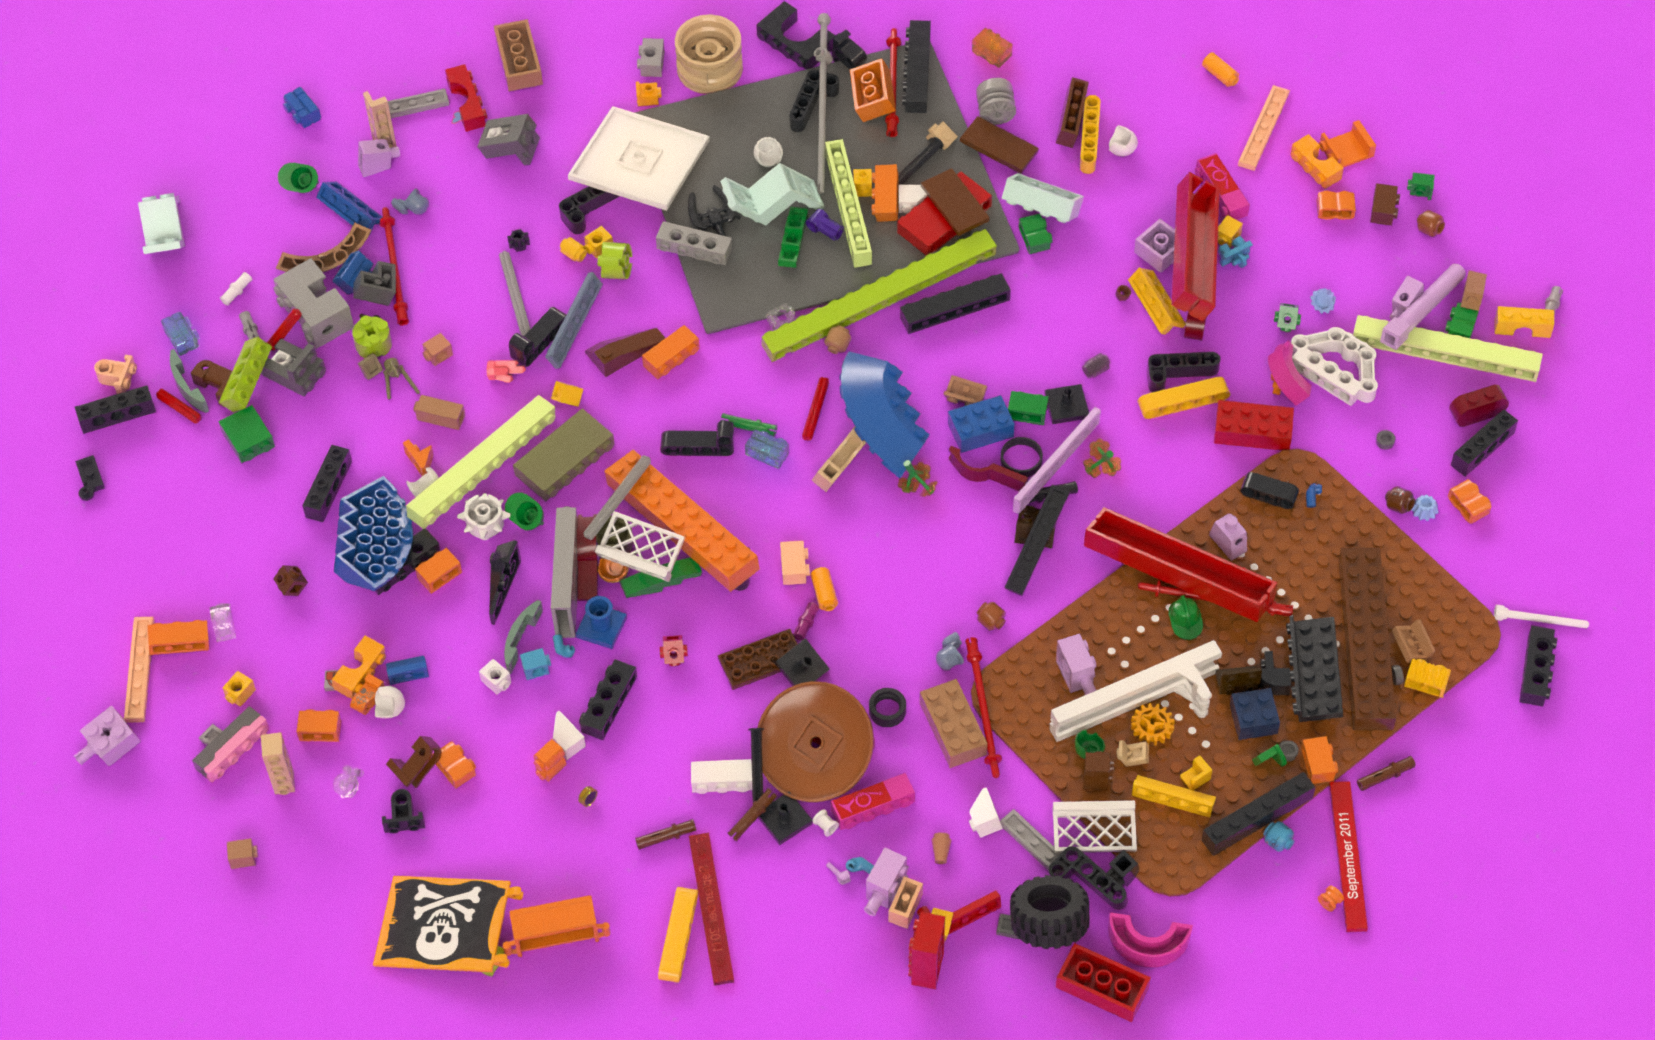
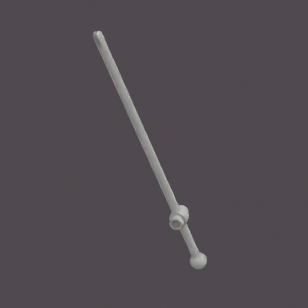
M821 13L817 18V22L820 25V47L814 51L816 60L820 62L817 192L819 194L824 193L826 78L827 65L833 60L831 53L827 50V26L831 22V18L827 13Z

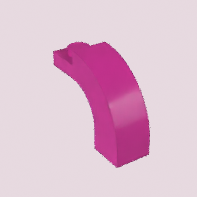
M1288 340L1284 344L1278 345L1274 352L1268 356V363L1272 376L1281 391L1292 403L1298 405L1310 396L1311 384L1297 371L1292 360L1293 344Z

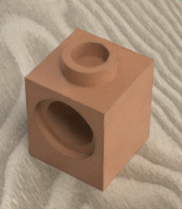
M441 333L422 344L424 358L428 362L431 361L434 366L453 356L451 344Z

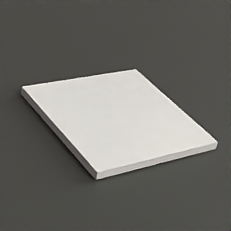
M612 106L569 172L568 180L667 211L709 143L710 136Z

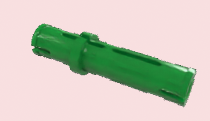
M725 413L721 416V418L732 422L736 428L753 431L754 434L762 433L773 437L776 436L777 432L770 431L769 429L777 430V425L763 423L762 420L758 419L754 421Z

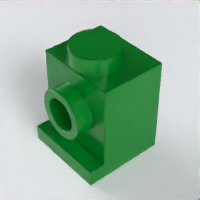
M1413 172L1412 179H1408L1407 190H1410V195L1428 197L1427 200H1431L1435 175Z

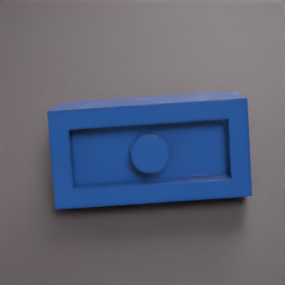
M425 656L386 664L390 685L429 677Z

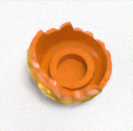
M601 558L599 561L598 574L601 579L608 583L620 582L628 573L629 567Z

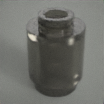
M1099 353L1087 360L1082 366V370L1087 378H1095L1110 369L1109 364L1111 362L1107 355Z

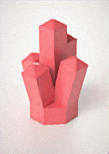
M489 360L486 368L487 377L489 380L510 383L513 381V376L510 374L524 373L526 368L524 365H518L519 362L517 360Z

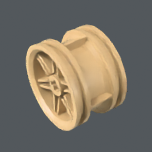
M711 14L693 17L680 26L675 35L677 75L684 86L702 94H710L732 88L739 81L743 72L741 34L738 27L727 18Z

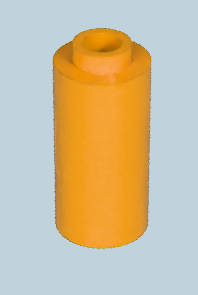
M1214 52L1209 53L1204 58L1202 66L1227 87L1235 86L1238 83L1239 73Z
M826 567L817 568L810 575L819 608L824 611H832L838 605V600L830 571Z

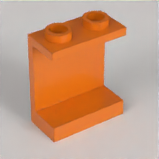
M1360 120L1353 122L1350 132L1329 139L1325 132L1321 133L1320 150L1326 154L1327 159L1333 157L1343 168L1375 155L1376 144Z

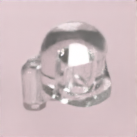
M345 765L342 768L343 773L335 777L333 789L343 798H352L358 790L357 779L363 776L364 771L360 768Z

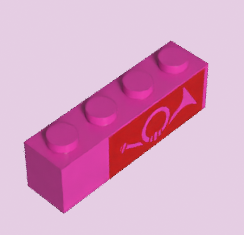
M1217 153L1198 159L1195 174L1203 179V183L1208 181L1219 187L1221 215L1223 217L1228 215L1236 220L1248 216L1250 204Z
M906 773L832 800L831 811L835 820L839 823L840 830L845 828L851 829L858 823L869 822L879 815H887L900 807L910 806L915 802V792Z

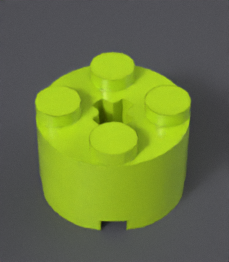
M617 242L602 243V254L598 256L597 260L598 266L601 267V278L628 279L632 270V263H629V257H632L630 244Z
M365 315L354 325L352 336L355 348L361 357L366 358L372 353L376 357L385 356L390 351L392 340L386 321L379 317Z

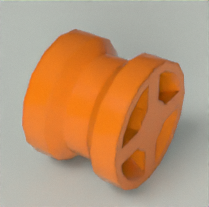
M1332 885L1326 888L1325 893H1321L1318 896L1321 906L1330 912L1336 908L1337 903L1340 904L1344 900L1343 894Z

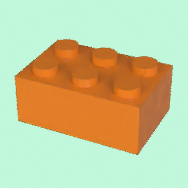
M882 58L850 69L855 111L863 122L896 111L890 69Z

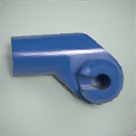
M1312 483L1307 489V508L1316 507V494L1322 493L1321 484Z

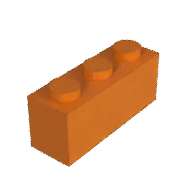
M897 164L875 165V172H872V183H875V188H872V199H875V204H872V215H875L877 222L898 221L899 172Z
M683 325L642 355L643 366L658 380L700 349L699 338Z
M207 620L176 621L173 623L147 625L149 655L209 650Z

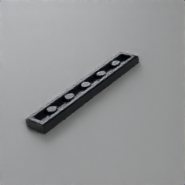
M1053 484L1051 485L1004 587L1006 590L1023 596L1070 494L1069 491Z

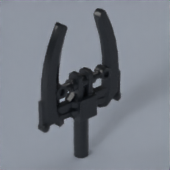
M713 185L712 188L724 205L722 208L714 206L713 210L708 208L703 214L697 212L696 196L694 192H691L688 199V212L693 229L705 231L708 227H712L713 230L717 231L718 235L726 236L723 230L724 222L728 221L729 223L733 222L736 218L738 220L741 219L739 212L732 211L729 208L727 197L718 186Z

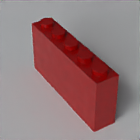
M960 171L957 174L984 211H987L992 206V195ZM928 196L918 206H914L908 214L900 217L897 222V233L924 255L933 254L957 235Z

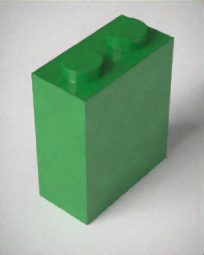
M253 405L218 421L221 432L241 464L275 447L272 435Z

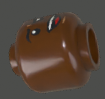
M1396 486L1385 495L1386 505L1390 510L1404 514L1411 511L1414 507L1415 498L1413 493L1402 487Z

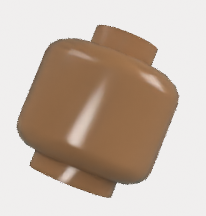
M838 325L830 328L824 341L828 347L827 350L833 354L845 352L851 341L850 331Z

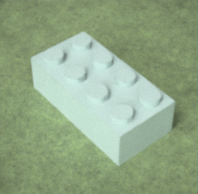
M1017 173L1007 178L1001 199L1007 200L1006 203L1010 205L1019 204L1025 210H1036L1042 216L1056 217L1057 221L1067 223L1078 217L1084 196Z

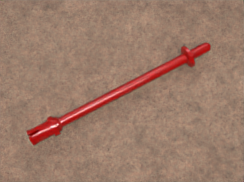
M892 28L891 35L886 39V43L890 47V73L896 109L897 47L901 46V39L897 37V29ZM896 111L885 117V123L887 124L886 135L889 137H896L898 135L897 125L899 117L896 115Z
M383 207V218L380 219L379 224L385 228L390 263L396 265V303L393 308L397 315V324L404 326L409 323L407 315L408 304L403 301L392 232L395 219L390 216L389 209Z
M1158 580L1157 585L1144 582L1138 584L1140 590L1156 592L1155 597L1162 593L1180 597L1184 595L1188 598L1207 601L1180 588L1162 586L1160 580ZM1273 601L1265 611L1270 616L1275 614L1289 617L1293 613L1294 605L1280 604Z
M970 637L971 642L969 638L965 640L968 652L966 658L972 664L985 740L987 742L988 756H986L984 762L990 765L993 778H998L1000 776L998 763L1002 761V756L996 754L979 663L982 660V654L979 652L978 639Z

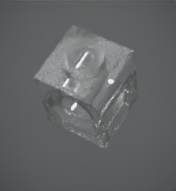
M787 303L778 306L765 315L773 331L785 323L793 322L795 320L794 316H796L791 306L788 307ZM784 313L786 320H779L777 314Z

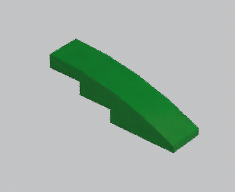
M790 207L781 243L778 266L796 268L803 242L808 209Z
M686 558L675 562L669 582L639 572L620 580V585L626 598L662 592L663 587L681 584L683 579L701 576L702 570L696 561L692 558ZM669 563L662 564V565L665 566V567H668Z

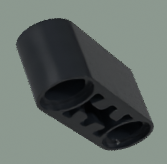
M1254 472L1246 474L1240 489L1241 493L1246 497L1285 509H1292L1299 494V488L1293 484Z

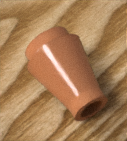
M935 833L931 839L935 863L946 864L952 840L948 833Z

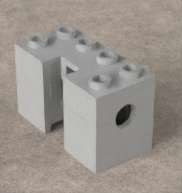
M312 258L274 278L275 287L273 289L278 296L276 300L281 308L284 307L288 313L294 308L300 310L302 316L298 321L301 324L305 339L317 349L353 329L354 324L349 305L335 288L328 292L325 291L326 287L324 286L323 279L326 277Z

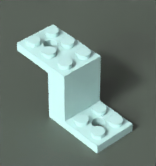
M781 163L750 188L726 177L720 181L723 187L722 191L727 197L729 208L765 226L795 201L802 202L809 208L816 210L824 208L814 180Z
M174 193L160 195V199H156V196L142 198V202H138L146 246L143 247L144 254L185 247L177 203H180L179 196H174Z

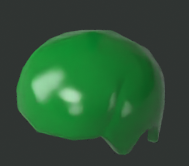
M1082 730L1075 737V750L1080 758L1085 759L1086 752L1105 751L1104 740L1096 732L1089 734L1087 730Z

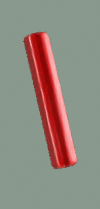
M292 309L267 341L272 346V351L275 350V345L279 340L285 338L302 316L299 309Z
M159 389L156 392L159 400L193 423L197 424L201 421L200 413L166 390Z

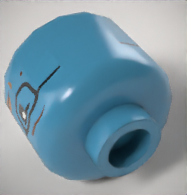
M1280 821L1270 823L1263 833L1265 843L1278 852L1284 849L1289 850L1295 842L1293 840L1294 831Z

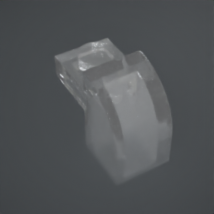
M220 603L210 607L216 641L221 642L236 638L231 604Z

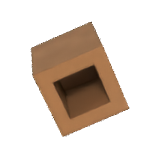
M251 838L227 842L228 862L231 869L256 866L255 858L259 857L258 847L253 845Z

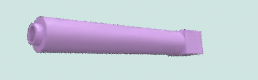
M1452 264L1398 318L1394 317L1383 328L1380 342L1397 350L1408 339L1409 333L1465 278V269L1459 264Z

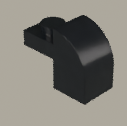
M1265 651L1264 658L1260 659L1262 675L1259 687L1261 689L1271 688L1273 695H1289L1291 689L1290 668H1274L1273 651Z
M1123 850L1109 863L1111 869L1107 874L1122 887H1128L1137 876L1140 868L1138 863ZM1102 881L1098 884L1100 888H1104L1108 885L1106 881Z

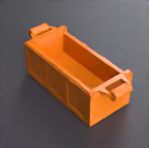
M590 895L510 910L514 940L504 942L503 950L507 956L517 954L518 957H522L521 952L591 938H595V942H599V938L610 936V925L607 922L603 924L596 923L592 896Z

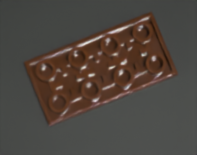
M979 116L975 118L959 141L1022 174L1039 151L1038 147Z
M952 168L921 182V188L958 236L990 221L988 214Z
M787 629L717 656L732 690L780 673L781 671L775 665V662L794 648L797 642L791 629Z

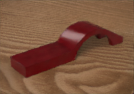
M953 446L949 448L951 453L949 461L960 475L967 480L982 482L990 479L1017 491L1022 489L1028 482V477L995 463L984 468L968 466L961 459L960 449Z
M593 514V517L578 515V601H588L592 597L598 596V560L595 553L596 536L592 540L584 537V531L597 514Z

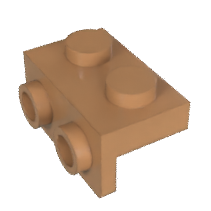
M951 375L947 390L944 391L943 395L951 403L957 404L959 401L965 403L964 406L983 401L988 387Z
M1415 620L1411 626H1395L1391 630L1407 663H1411L1412 659L1427 661L1435 653V649L1421 620Z

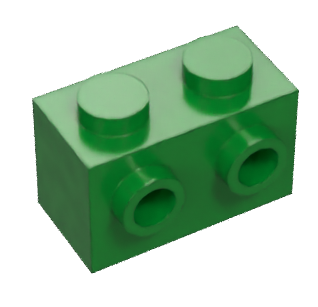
M1011 391L1008 411L1012 420L1044 425L1049 396Z

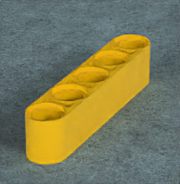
M1096 95L1087 96L1084 104L1080 170L1085 174H1091L1096 169L1101 103L1100 98Z
M1215 377L1145 394L1137 402L1145 419H1152L1217 403L1218 400L1228 399L1231 394L1223 377Z
M677 887L659 966V980L680 982L698 899L697 889Z

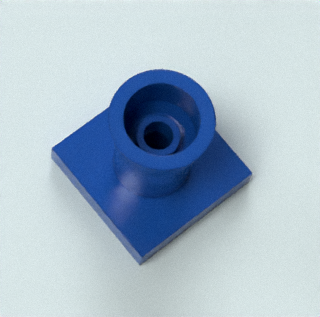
M604 596L592 597L585 605L586 613L576 632V638L613 649L627 619V614L613 610L611 601Z

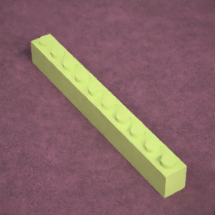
M1357 316L1353 336L1362 342H1366L1372 348L1518 379L1537 381L1542 353L1484 342L1478 339L1465 338L1459 335L1446 334L1440 331L1427 330L1421 327H1415L1409 333L1408 339L1395 350L1380 342L1383 328L1389 321L1368 316Z
M540 395L535 397L406 505L407 517L423 529L428 525H432L441 514L446 513L453 504L459 502L479 482L488 478L492 471L501 467L503 462L509 457H513L522 446H526L530 439L535 435H539L547 425L552 424L556 417L555 406Z

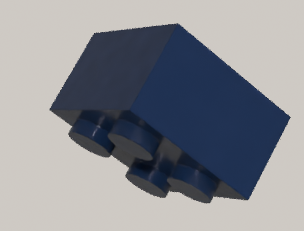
M1271 688L1231 694L1230 709L1238 740L1278 734L1280 720Z

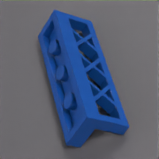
M337 181L322 182L316 198L352 226L354 223H357L372 231L374 224L380 223V219L383 218L380 214Z

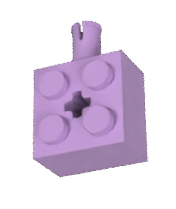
M1159 219L1135 239L1134 253L1162 273L1174 262L1175 229Z
M1080 634L1057 641L1056 662L1070 693L1083 689L1085 695L1097 691L1093 684L1096 661L1093 656L1089 655L1087 641L1083 640Z
M111 705L80 730L88 741V745L73 756L83 765V763L96 754L108 766H111L141 741Z
M888 848L883 849L866 879V899L869 902L864 911L871 916L876 915L880 905L889 908L903 877H909L907 875L909 868L907 866V857Z

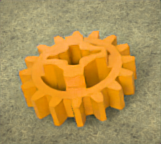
M1149 703L1148 708L1141 705V710L1136 709L1135 716H1132L1131 730H1134L1133 735H1139V741L1146 740L1148 745L1150 741L1155 746L1157 741H1160L1162 744L1165 743V738L1170 739L1171 733L1174 732L1175 720L1171 719L1172 713H1166V707L1160 709L1159 704L1152 707V704Z

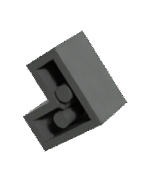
M378 261L372 273L360 271L353 284V298L389 306L396 293V265Z

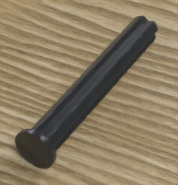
M933 137L932 142L899 173V185H903L931 156L944 147L943 142L939 138Z
M764 728L748 729V731H751L753 802L757 801L763 794L762 731H764Z

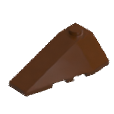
M653 328L599 342L585 350V353L601 373L607 377L642 357L643 354L664 340L665 337L658 328Z

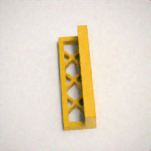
M1139 267L1128 281L1159 332L1166 335L1173 326L1184 328L1186 326L1185 321L1177 308L1171 305L1172 300L1154 271Z
M1137 775L1133 783L1132 796L1211 817L1216 800L1215 796Z

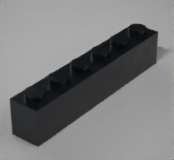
M910 20V26L906 27V38H909V41H905V51H908V54L904 56V65H907V67H904V78H907V81H903V92H906V95H902V105H905V113H927L931 21Z
M1002 273L992 275L965 286H958L947 292H940L937 295L926 297L913 303H907L900 307V319L907 333L911 334L1010 301L1011 289Z
M1302 772L1203 829L1201 841L1210 853L1215 856L1311 800L1314 796L1315 786L1307 775Z

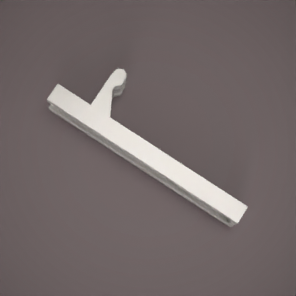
M1213 640L1052 709L1049 730L1056 742L1172 692H1176L1194 703L1195 714L1200 718H1205L1208 715L1207 709L1209 708L1211 693L1203 679L1214 675L1215 671L1219 670L1218 664L1215 665L1213 661L1221 658L1222 652Z

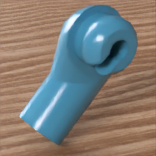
M560 634L553 636L555 652L565 658H571L575 653L574 646L564 645L562 635Z
M863 857L852 858L846 862V869L850 872L864 870L870 874L874 867L873 864Z

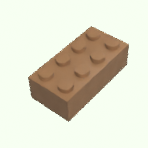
M528 19L495 25V39L508 91L543 85L541 68Z
M957 679L920 691L921 708L949 768L987 755V742Z

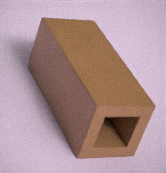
M1468 271L1461 307L1479 311L1487 274Z
M421 395L419 401H416L413 410L418 421L459 430L465 418L464 405L425 395Z

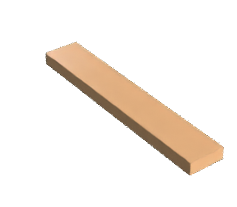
M1273 85L1238 161V166L1255 171L1290 90Z
M134 617L124 712L126 723L145 722L151 663L147 625L154 624V617Z

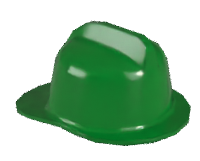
M287 163L278 172L279 184L288 191L308 193L319 184L317 171L310 165Z
M514 493L507 499L505 512L510 513L509 519L521 529L532 530L544 524L543 509L530 496L524 493Z
M1182 595L1170 605L1168 609L1174 633L1184 640H1192L1201 634L1203 621L1196 602Z

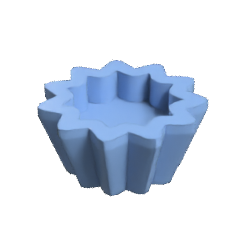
M1319 289L1314 291L1310 297L1312 300L1311 305L1314 306L1315 310H1319L1321 314L1323 312L1328 314L1330 310L1334 309L1336 297L1330 289Z
M1421 495L1417 498L1411 510L1414 512L1413 516L1418 517L1419 520L1425 519L1426 521H1429L1430 518L1435 519V514L1439 513L1436 500L1428 495Z

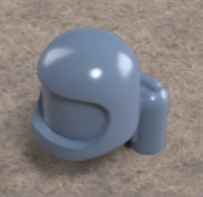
M417 188L412 191L405 201L396 198L391 201L392 206L401 214H408V210L416 215H421L429 207L428 199L423 197Z
M957 632L943 639L942 649L936 654L938 666L946 671L951 670L955 665H962L964 663L963 657L957 650L962 644Z

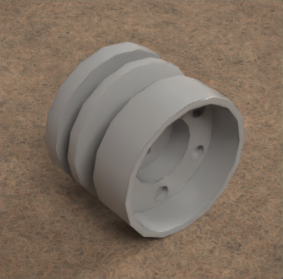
M990 78L978 85L976 96L979 115L982 119L994 125H999L1014 118L1016 115L1013 86L1008 80Z

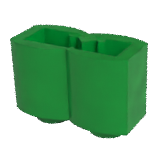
M1040 214L1019 218L1018 228L1028 253L1033 254L1049 250L1053 239L1051 233L1046 230L1047 223L1045 218H1042Z
M1458 302L1456 307H1452L1450 313L1452 321L1448 320L1445 331L1451 335L1471 338L1479 311L1461 307V303Z

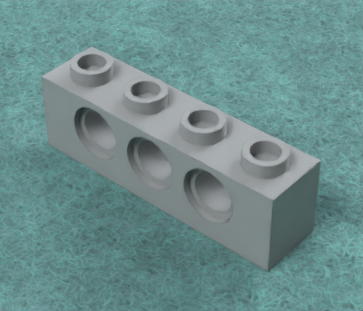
M664 221L656 236L657 249L661 251L672 252L680 256H688L697 260L709 261L725 266L733 249L732 238Z

